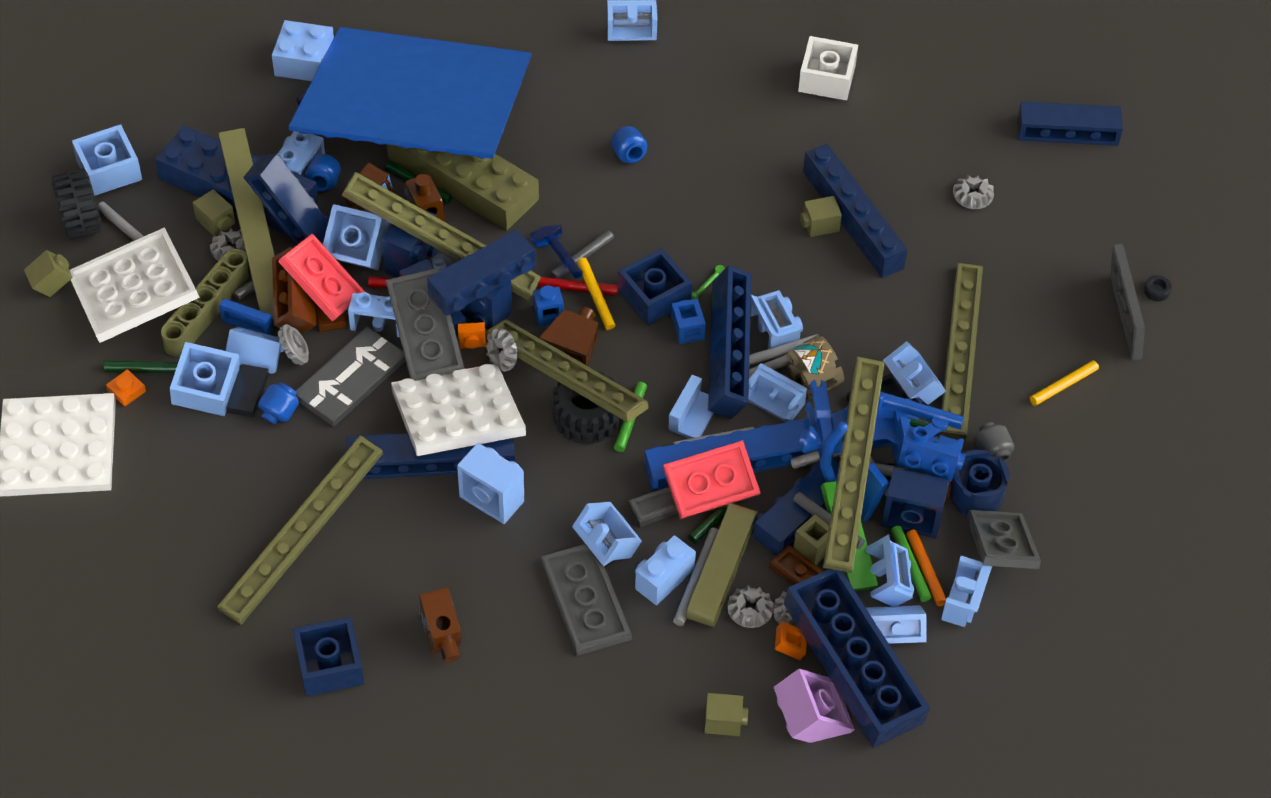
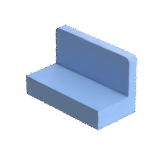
M237 327L229 331L226 351L239 354V365L245 364L268 368L269 373L273 374L277 370L280 352H283V347L279 343L280 338L277 336Z
M691 375L669 414V431L689 439L702 436L714 414L708 411L709 394L701 392L702 378Z
M921 606L866 607L889 644L926 642V613Z

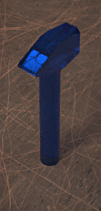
M561 225L544 226L530 233L531 240L536 247L549 244L574 278L582 276L583 271L557 239L563 234Z

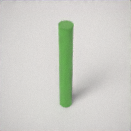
M637 382L633 393L643 398L647 385L644 382ZM636 417L630 422L623 420L614 445V449L617 452H624Z
M895 526L891 529V533L896 544L908 549V557L911 561V579L921 602L929 601L932 596L901 526Z

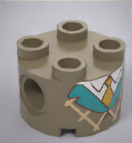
M817 335L786 352L791 363L787 366L788 371L794 380L799 378L803 384L802 386L807 388L806 398L808 400L813 398L810 390V384L813 380L816 381V386L820 387L821 380L825 381L827 391L844 382L842 367L836 368L835 361L838 358L823 336L819 337Z

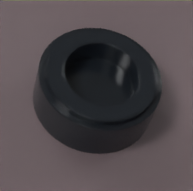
M1160 275L1151 276L1146 280L1144 293L1153 301H1164L1170 295L1172 289L1171 282Z

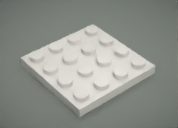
M165 227L70 270L73 277L71 282L99 343L200 298Z
M484 364L479 367L455 370L453 373L446 375L430 374L426 379L416 381L413 379H403L391 382L392 393L417 456L473 446L477 443L484 444L526 436V426L498 365Z
M115 394L3 399L0 430V497L111 490Z

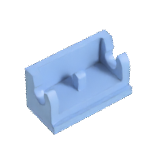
M762 363L749 378V402L784 422L793 420L805 405L807 388Z

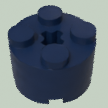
M985 450L965 452L966 456L962 469L955 470L951 481L950 498L952 502L958 507L959 512L967 515L968 510H998L1004 500L1009 480L1007 465L1001 458L998 457L996 459L990 455V452Z

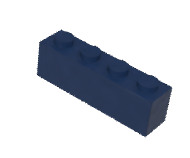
M1021 101L1017 117L1018 141L1119 146L1123 131L1121 106Z
M278 154L260 156L243 178L296 246L311 234L323 245L329 219L321 212L315 200L308 195L299 179L292 174L285 161Z
M516 229L428 277V296L446 316L455 311H460L467 304L485 297L492 290L508 284L510 280L521 274H526L536 267L535 248Z
M832 458L831 465L837 481L839 462ZM820 461L813 465L805 478L796 480L791 490L785 496L783 494L780 495L773 503V506L767 512H761L754 521L753 538L776 556L787 545L792 546L794 544L796 531L813 516L793 501L798 492H801L827 511L821 490V485L826 482L820 468Z

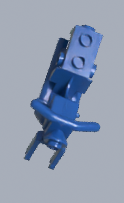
M813 380L810 384V390L815 409L812 408L810 402L806 404L805 412L808 417L809 430H803L799 446L803 447V453L818 449L820 468L825 482L836 481V477L831 463L834 453L841 454L843 437L848 429L846 423L848 406L831 418L827 384L821 380L820 387L816 386V381ZM880 392L873 442L880 439L893 442L892 451L896 467L898 465L952 481L955 470H961L966 454L961 453L964 439L955 440L942 435L938 438L934 437V435L940 431H945L948 426L961 429L964 416ZM906 413L932 422L925 427L910 426L911 419L907 418Z

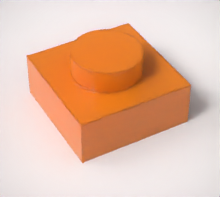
M485 322L458 324L459 349L486 347Z
M128 369L106 384L107 391L114 393L116 400L124 407L146 392L145 385Z
M782 621L776 628L775 650L801 660L806 655L807 641L799 628Z

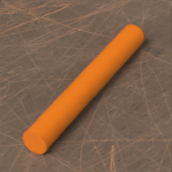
M911 530L907 532L906 536L936 605L943 606L946 602L945 594L917 531Z

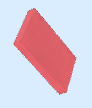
M313 234L278 261L332 322L349 308L353 293L365 292Z
M743 440L662 466L680 520L761 494Z

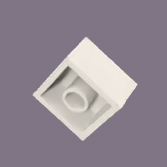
M810 36L800 71L798 92L847 100L856 66L858 45Z

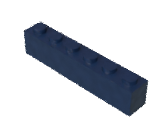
M824 144L805 152L803 173L822 198L835 197L842 214L841 224L880 277L884 278L903 270L907 248L830 146Z
M728 265L712 282L708 411L732 419L749 403L751 273Z
M385 433L383 435L367 436L360 434L383 450V455L363 479L457 475V465L475 445L417 456L409 434ZM360 435L346 436V451ZM514 438L481 444L486 448L494 449L499 456L509 462H515Z

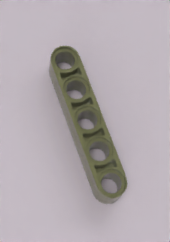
M231 249L227 251L195 288L200 298L180 306L163 325L161 336L165 352L173 357L181 356L185 342L194 344L220 313L219 304L223 298L231 300L234 296L233 292L242 287L248 280L250 271L247 255L243 250Z
M732 503L729 504L691 597L686 619L715 627L753 532L754 521L758 511Z

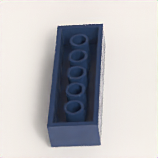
M183 125L156 158L159 179L199 197L214 189L233 207V212L237 213L220 140ZM251 154L253 164L259 157ZM292 172L299 179L308 195L317 204L316 182ZM263 204L267 226L287 235Z
M828 569L788 587L784 606L872 747L874 748L924 724L930 707L844 573Z

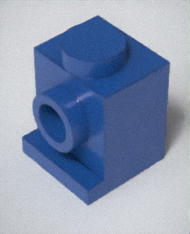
M547 285L543 286L540 290L533 291L532 308L538 327L551 325L560 313L564 311V302L559 287ZM555 309V314L543 316V310Z
M698 299L672 303L671 318L678 337V344L705 340L706 323Z

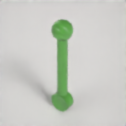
M717 265L715 272L696 292H692L691 300L699 299V295L717 278L725 267Z

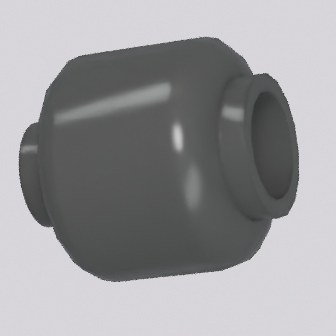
M994 422L982 425L974 438L977 450L988 451L991 456L996 459L999 457L1004 462L1011 458V453L1015 448L1006 426L1001 424L995 425Z

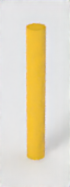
M581 258L577 261V264L605 329H613L616 325L587 258Z
M1092 360L1030 396L1031 403L1036 406L1099 369L1097 362Z

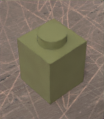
M214 189L192 202L196 220L213 236H217L220 230L226 231L235 224L233 207Z
M834 196L804 201V209L800 213V221L802 227L807 229L810 237L840 232L842 214Z
M48 250L44 251L24 269L32 289L49 297L53 296L73 278L68 268L69 262L66 258Z
M816 514L812 516L796 531L794 549L817 565L825 557L829 525Z
M708 693L704 733L740 736L741 725L747 726L748 708L743 707V696Z

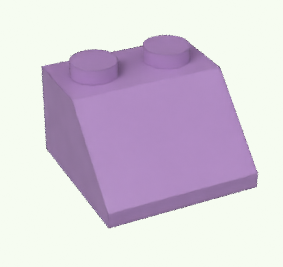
M798 669L774 686L777 704L784 714L787 723L786 728L792 738L812 743L848 734L855 730L844 700L829 677Z

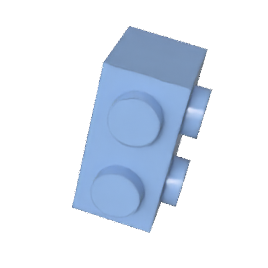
M294 131L291 136L285 139L278 155L285 161L290 171L305 177L306 169L311 159L319 154H325L324 141L322 137L311 133L301 134Z
M675 535L667 542H662L648 560H642L635 570V589L657 606L693 572L696 551Z

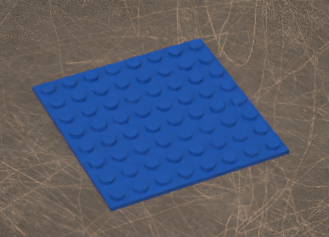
M339 27L289 125V131H296L301 134H318L328 138L340 137L352 141L374 142L379 145L391 144L402 148L413 147L430 152L442 151L453 155L463 154L476 156L481 159H493L532 53Z

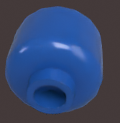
M622 127L611 138L612 150L623 163H636L647 152L648 145L646 139L635 127Z
M319 154L314 156L309 162L305 177L316 182L318 192H329L338 183L341 167L334 157Z
M278 382L277 385H269L258 402V407L263 412L261 417L276 425L277 421L288 422L299 405V400L296 397L297 392L281 382Z

